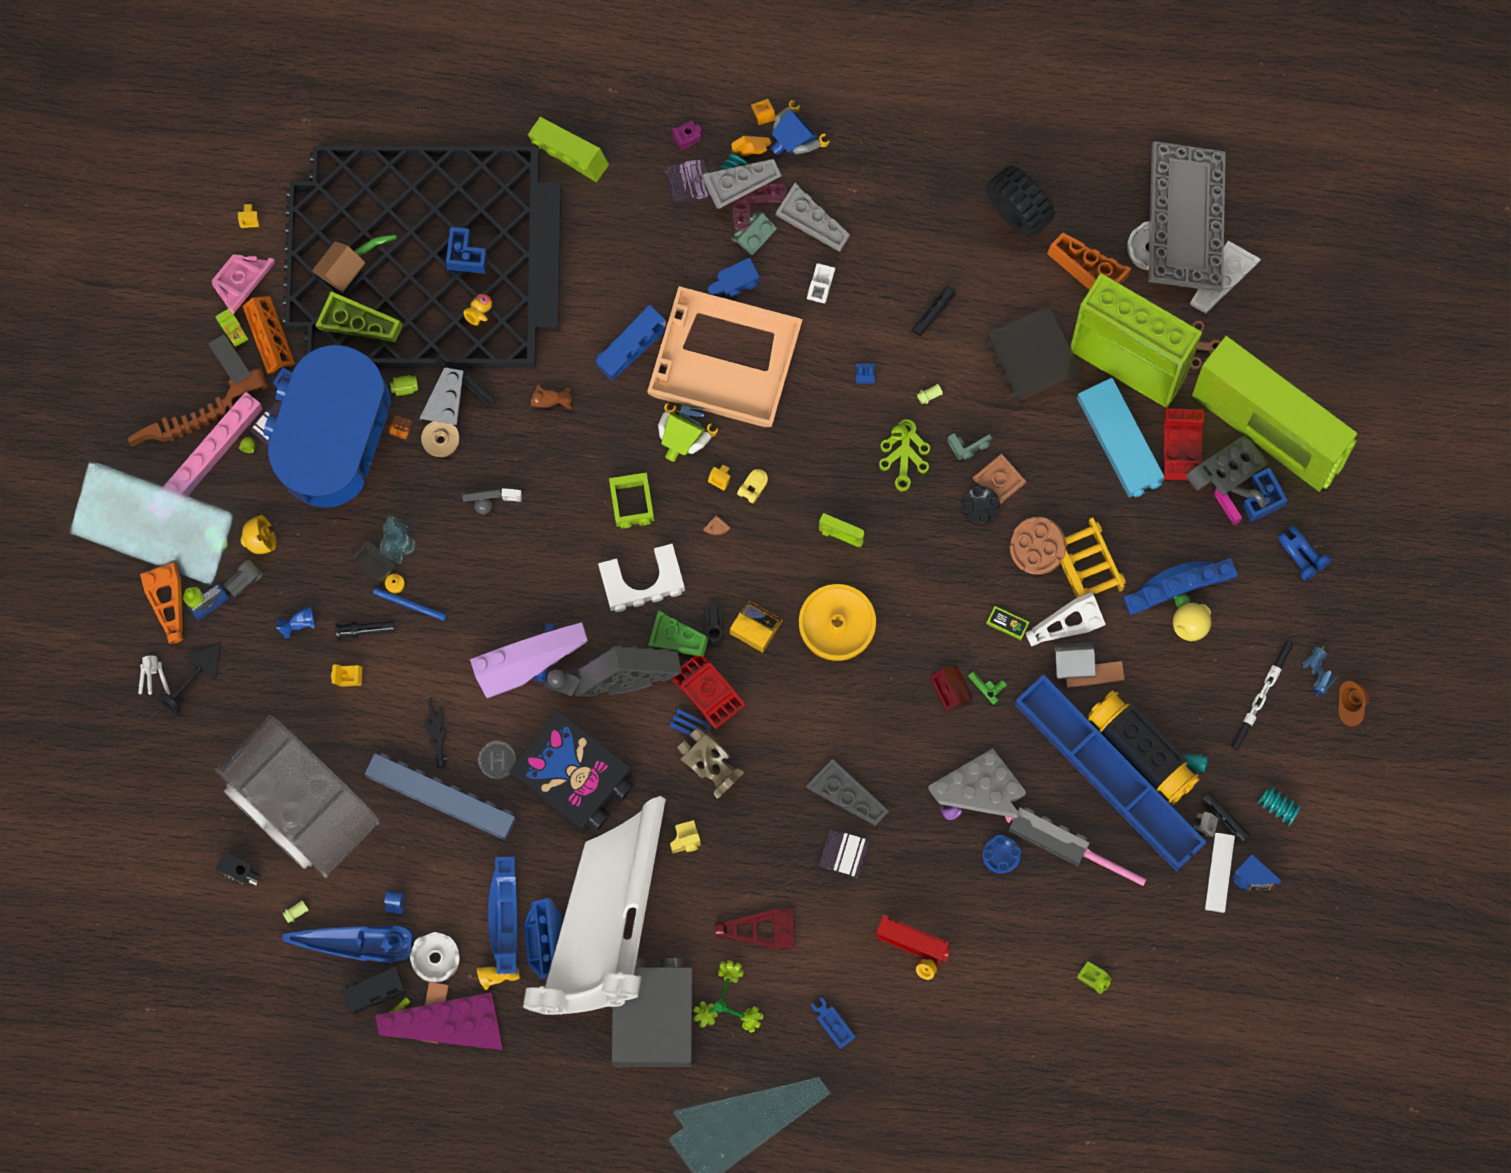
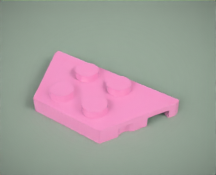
M232 255L213 278L212 286L231 313L234 314L274 265V259L258 260L255 256Z

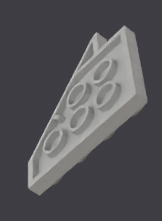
M994 749L987 751L928 786V790L939 804L1018 818L1019 812L1012 803L1026 795L1024 788Z

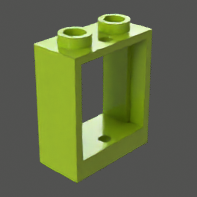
M647 473L609 478L616 527L624 529L632 527V524H639L641 526L651 524V521H654ZM644 485L648 513L620 517L616 490Z

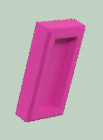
M1217 488L1214 493L1216 499L1232 524H1238L1242 516L1228 494L1223 496Z

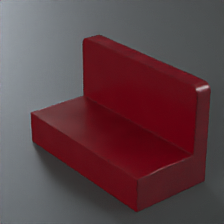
M957 666L943 668L930 676L946 711H950L961 703L972 700V696Z

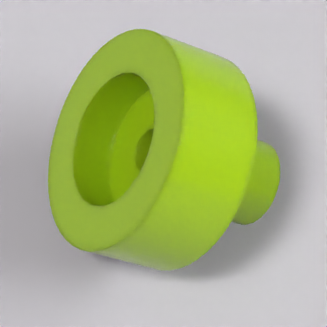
M197 587L187 588L183 595V600L189 607L200 605L204 599L203 593Z

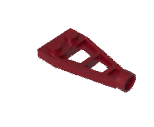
M773 909L728 922H715L716 938H728L772 949H794L793 909ZM770 920L774 923V936L772 938L758 935L757 925L760 922ZM751 923L753 934L751 936L739 935L737 933L738 925ZM723 927L727 928L726 933H724Z

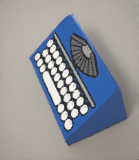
M218 583L203 594L204 599L200 605L196 607H189L187 605L198 621L229 599Z

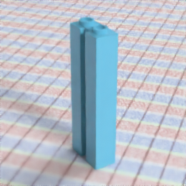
M1113 378L1079 393L1077 400L1128 497L1134 496L1136 498L1143 495L1146 488L1155 489L1161 486L1164 475Z

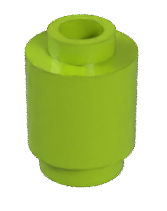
M416 376L394 377L393 382H390L391 393H395L396 396L414 394V391H418Z

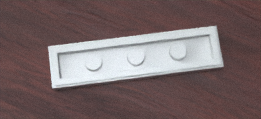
M1215 833L1205 910L1225 912L1234 835Z

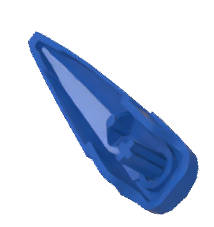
M376 925V927L325 928L283 934V941L328 954L363 961L372 960L393 963L410 958L414 945V934L407 927Z

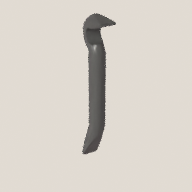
M1239 486L1231 490V492L1247 498L1254 497L1262 509L1267 505L1263 494L1258 490H1247Z

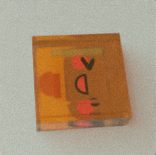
M395 415L388 434L406 440L413 421Z

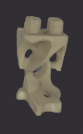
M697 727L690 734L697 743L692 746L685 739L677 747L683 755L681 761L691 767L701 778L706 776L711 779L717 788L714 794L719 798L745 772L740 768L732 767L730 762L726 760L730 755L718 743L710 731L706 734ZM699 761L704 763L703 769L698 766ZM714 764L720 767L718 774L714 773L712 769Z

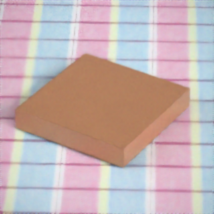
M1002 453L973 477L978 486L992 489L997 494L1000 504L1027 482Z

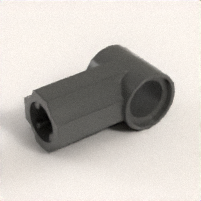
M249 559L238 568V572L224 584V587L232 596L236 597L247 586L256 583L262 577L263 572Z

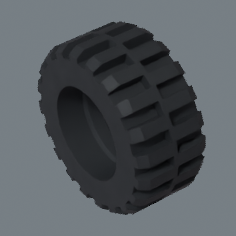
M1013 165L1006 166L987 183L986 193L989 196L990 202H992L1001 217L1021 235L1029 238L1035 237L1054 220L1055 211L1050 203V199L1039 185L1022 169Z

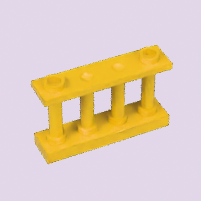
M1091 518L1088 523L1090 527L1065 537L1066 547L1068 544L1092 534L1097 542V545L1073 555L1071 553L1068 554L1066 551L1061 562L1076 598L1090 592L1095 595L1116 585L1119 592H1121L1125 587L1124 584H1126L1123 574L1118 573L1100 534L1102 529L1099 522H1095L1094 518ZM1097 552H1102L1105 562L1081 572L1075 570L1073 565L1076 561ZM1109 568L1113 579L1089 589L1083 588L1081 582L1084 578Z

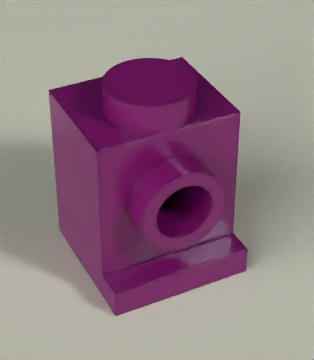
M691 120L678 128H673L672 134L682 151L701 141L700 134H702V130L698 123L694 125Z

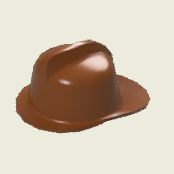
M1346 681L1340 687L1339 716L1343 723L1348 726H1357L1362 722L1365 707L1369 703V692L1362 683Z

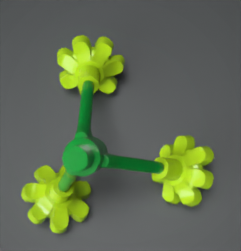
M728 960L727 964L725 962L720 963L721 969L718 970V975L724 976L725 984L719 1001L715 1005L712 1003L706 1005L705 1002H700L699 1007L693 1008V1013L697 1014L693 1019L695 1022L700 1021V1027L704 1028L707 1023L712 1026L715 1023L713 1018L717 1017V1012L723 1011L739 1016L743 1021L742 1028L751 1033L755 1031V1027H760L761 1023L758 1020L763 1019V1014L758 1013V1007L747 1008L746 1013H741L729 1008L725 1000L729 983L731 981L738 982L739 977H742L744 971L740 970L742 967L740 963L734 965L731 960Z

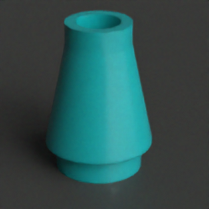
M1182 754L1187 759L1185 762L1188 763L1187 767L1198 773L1206 771L1208 757L1203 756V754Z

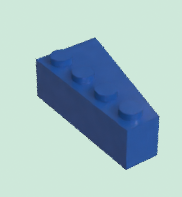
M649 305L618 338L612 341L606 351L598 354L596 366L611 381H614L665 333V319Z

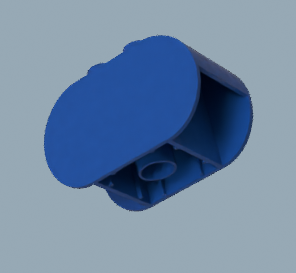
M325 346L304 356L294 368L291 379L284 377L281 379L276 393V399L281 401V408L278 415L269 414L263 435L269 437L268 455L272 469L286 489L295 498L308 505L335 507L351 501L362 490L390 410L391 398L389 389L378 368L366 355L346 346Z

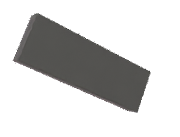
M225 334L208 343L234 385L251 376Z

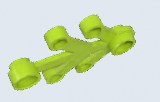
M909 419L899 422V424L910 428L907 437L902 439V445L887 458H883L879 462L880 469L887 471L890 469L891 464L901 456L900 476L896 478L895 486L902 492L907 491L911 483L909 477H907L908 457L917 465L919 473L924 474L929 469L928 463L923 461L909 446L911 439L919 447L918 450L921 455H927L930 452L929 444L924 443L915 433L916 425ZM891 436L888 440L882 441L881 450L886 453L890 452L892 445L898 440ZM887 443L890 445V447L888 449L883 448V444ZM926 446L928 450L923 452L921 447ZM887 462L889 465L888 467H883L881 464ZM924 464L927 468L925 470H921L919 466ZM903 481L906 483V486L901 487L899 483Z

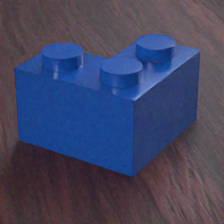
M450 227L446 257L447 270L485 274L487 262L486 249L469 247L471 238L469 229Z
M1270 467L1252 476L1250 481L1252 486L1263 494L1267 505L1262 509L1254 497L1245 500L1242 507L1250 522L1256 521L1284 507L1288 501Z

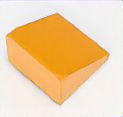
M769 99L751 105L759 125L775 120V112Z

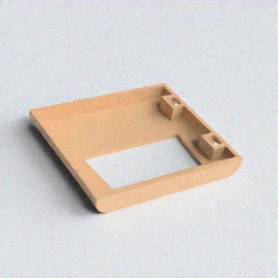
M679 286L647 392L649 395L684 406L687 405L692 408H705L702 411L762 427H772L803 319ZM676 311L683 313L682 320L675 318ZM700 313L774 333L768 371L684 350L683 346L696 315ZM660 365L667 368L666 374L658 373Z

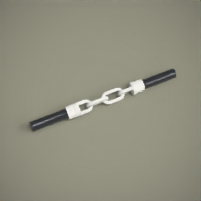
M1286 641L1275 664L1270 668L1264 681L1265 685L1261 693L1256 696L1251 712L1246 714L1243 720L1244 723L1231 746L1232 749L1238 751L1249 728L1254 724L1257 718L1255 715L1262 708L1269 688L1274 685L1278 678L1281 667L1293 643ZM1270 676L1274 678L1272 683L1268 681ZM1260 697V698L1263 699V700H1262L1260 706L1258 707V705L1256 704V702H1257L1258 698Z

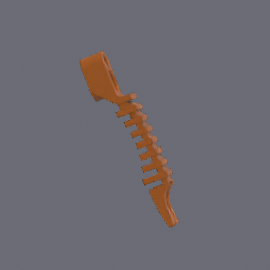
M255 369L249 371L251 376L235 385L230 379L228 381L230 389L225 399L215 398L218 407L214 409L212 403L207 404L209 413L206 414L203 408L199 409L201 416L197 418L195 412L190 413L191 421H188L186 415L181 416L184 423L182 425L179 424L176 417L171 418L175 427L173 429L170 428L169 422L164 417L162 422L166 432L162 433L158 422L130 436L128 438L129 443L133 447L150 439L160 440L163 443L169 440L172 442L175 441V437H184V433H193V429L199 430L202 425L208 426L211 421H219L218 418L224 417L245 392L252 396L269 387L263 370Z

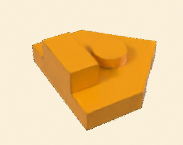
M742 136L731 144V152L738 157L762 154L767 151L766 147L771 144V141L768 137Z

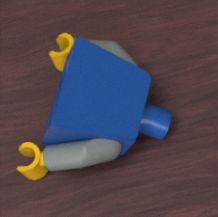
M794 100L789 102V107L784 108L776 115L772 135L778 141L771 146L775 154L779 155L784 149L792 154L811 152L819 147L824 148L828 146L830 141L823 142L821 140L826 137V134H821L817 140L818 136L797 114L800 110V105L795 108L792 107L795 104Z

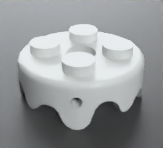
M1146 221L1134 229L1130 234L1127 244L1129 258L1137 267L1144 270H1149V251L1146 250L1145 246L1149 244L1150 221Z
M432 932L419 937L414 942L410 961L414 971L420 978L428 982L437 983L449 979L456 972L460 962V954L452 938L441 933ZM433 953L441 955V960L438 963L430 961V956Z

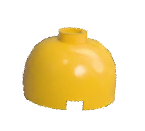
M263 515L248 520L242 529V545L254 554H265L276 549V536L274 532L270 533L269 526L271 524Z

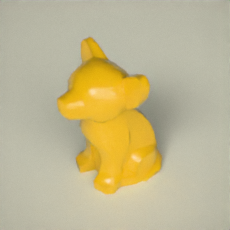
M477 967L480 983L485 990L490 985L501 983L506 979L515 981L520 978L518 967L517 974L497 975V967Z

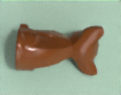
M538 384L531 399V406L547 408L559 403L571 410V389L565 388L559 393L554 390H545Z

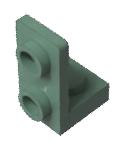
M955 433L948 436L947 442L958 460L963 458L966 460L974 455L973 452L978 449L984 450L989 447L992 436L989 434L965 449L963 448L965 447L961 437L957 438Z

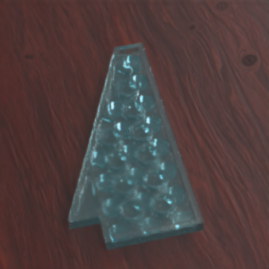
M818 1077L677 1110L673 1114L684 1128L670 1137L668 1141L692 1173H724L830 1095V1092Z

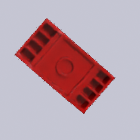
M1165 409L1163 437L1164 480H1188L1186 475L1203 463L1202 426L1204 424V410Z
M695 655L681 666V674L671 678L679 690L684 692L705 716L706 721L715 731L745 707V703L736 694L734 689L704 656Z

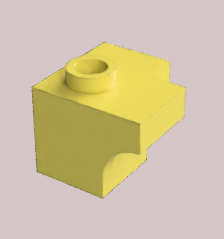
M694 820L675 825L677 837L670 843L672 853L684 850L692 852L697 850L698 846H701Z

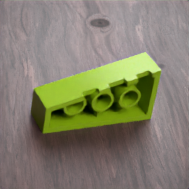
M542 117L537 120L528 133L533 146H538L539 149L542 148L549 155L558 158L596 183L609 166L599 147Z
M331 291L315 326L319 330L396 342L403 324L397 319Z

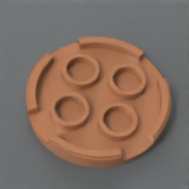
M1032 517L1024 520L1015 528L1011 540L1010 553L1013 561L1021 570L1030 574L1041 575L1053 571L1062 562L1066 552V539L1062 529L1054 521L1043 517Z

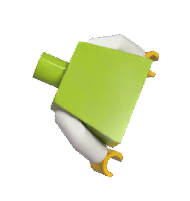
M665 404V413H663L660 419L658 429L659 437L662 439L661 444L669 448L665 455V458L675 462L679 453L682 455L694 454L702 449L711 437L717 434L718 428L714 432L709 430L712 424H709L706 432H704V428L676 415V406H674L673 410H667L669 404Z

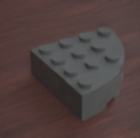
M616 645L610 651L602 653L599 658L591 660L588 665L580 667L572 675L581 679L574 692L575 697L598 696V693L609 692V695H615L653 686L655 681L662 680L664 682L682 672L678 651H669V649L654 650V648L639 649L637 646L625 648L622 645Z

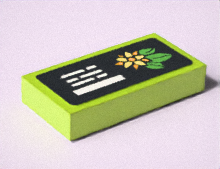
M994 606L986 624L1022 640L1030 622Z

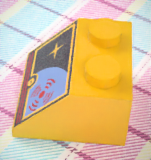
M749 601L731 626L730 634L763 653L783 620Z

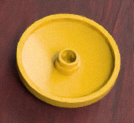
M832 584L819 588L806 599L800 611L799 629L804 643L813 653L827 660L843 661L856 657L868 647L875 633L876 616L871 602L862 592L848 585Z

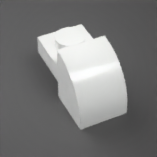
M817 263L807 296L808 300L826 304L835 272L834 267Z

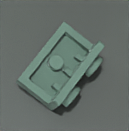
M753 212L746 218L744 225L734 231V236L731 239L734 242H738L749 255L753 256L777 228L763 213Z

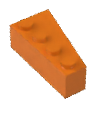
M1062 233L1050 245L1047 253L1089 290L1100 273L1121 285L1128 278L1132 269L1128 266H1122L1113 258L1109 259L1101 255L1095 249L1092 250L1084 246V243L1065 233Z

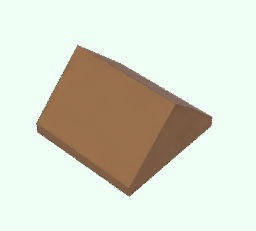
M335 241L312 272L343 293L365 265V262L349 246Z

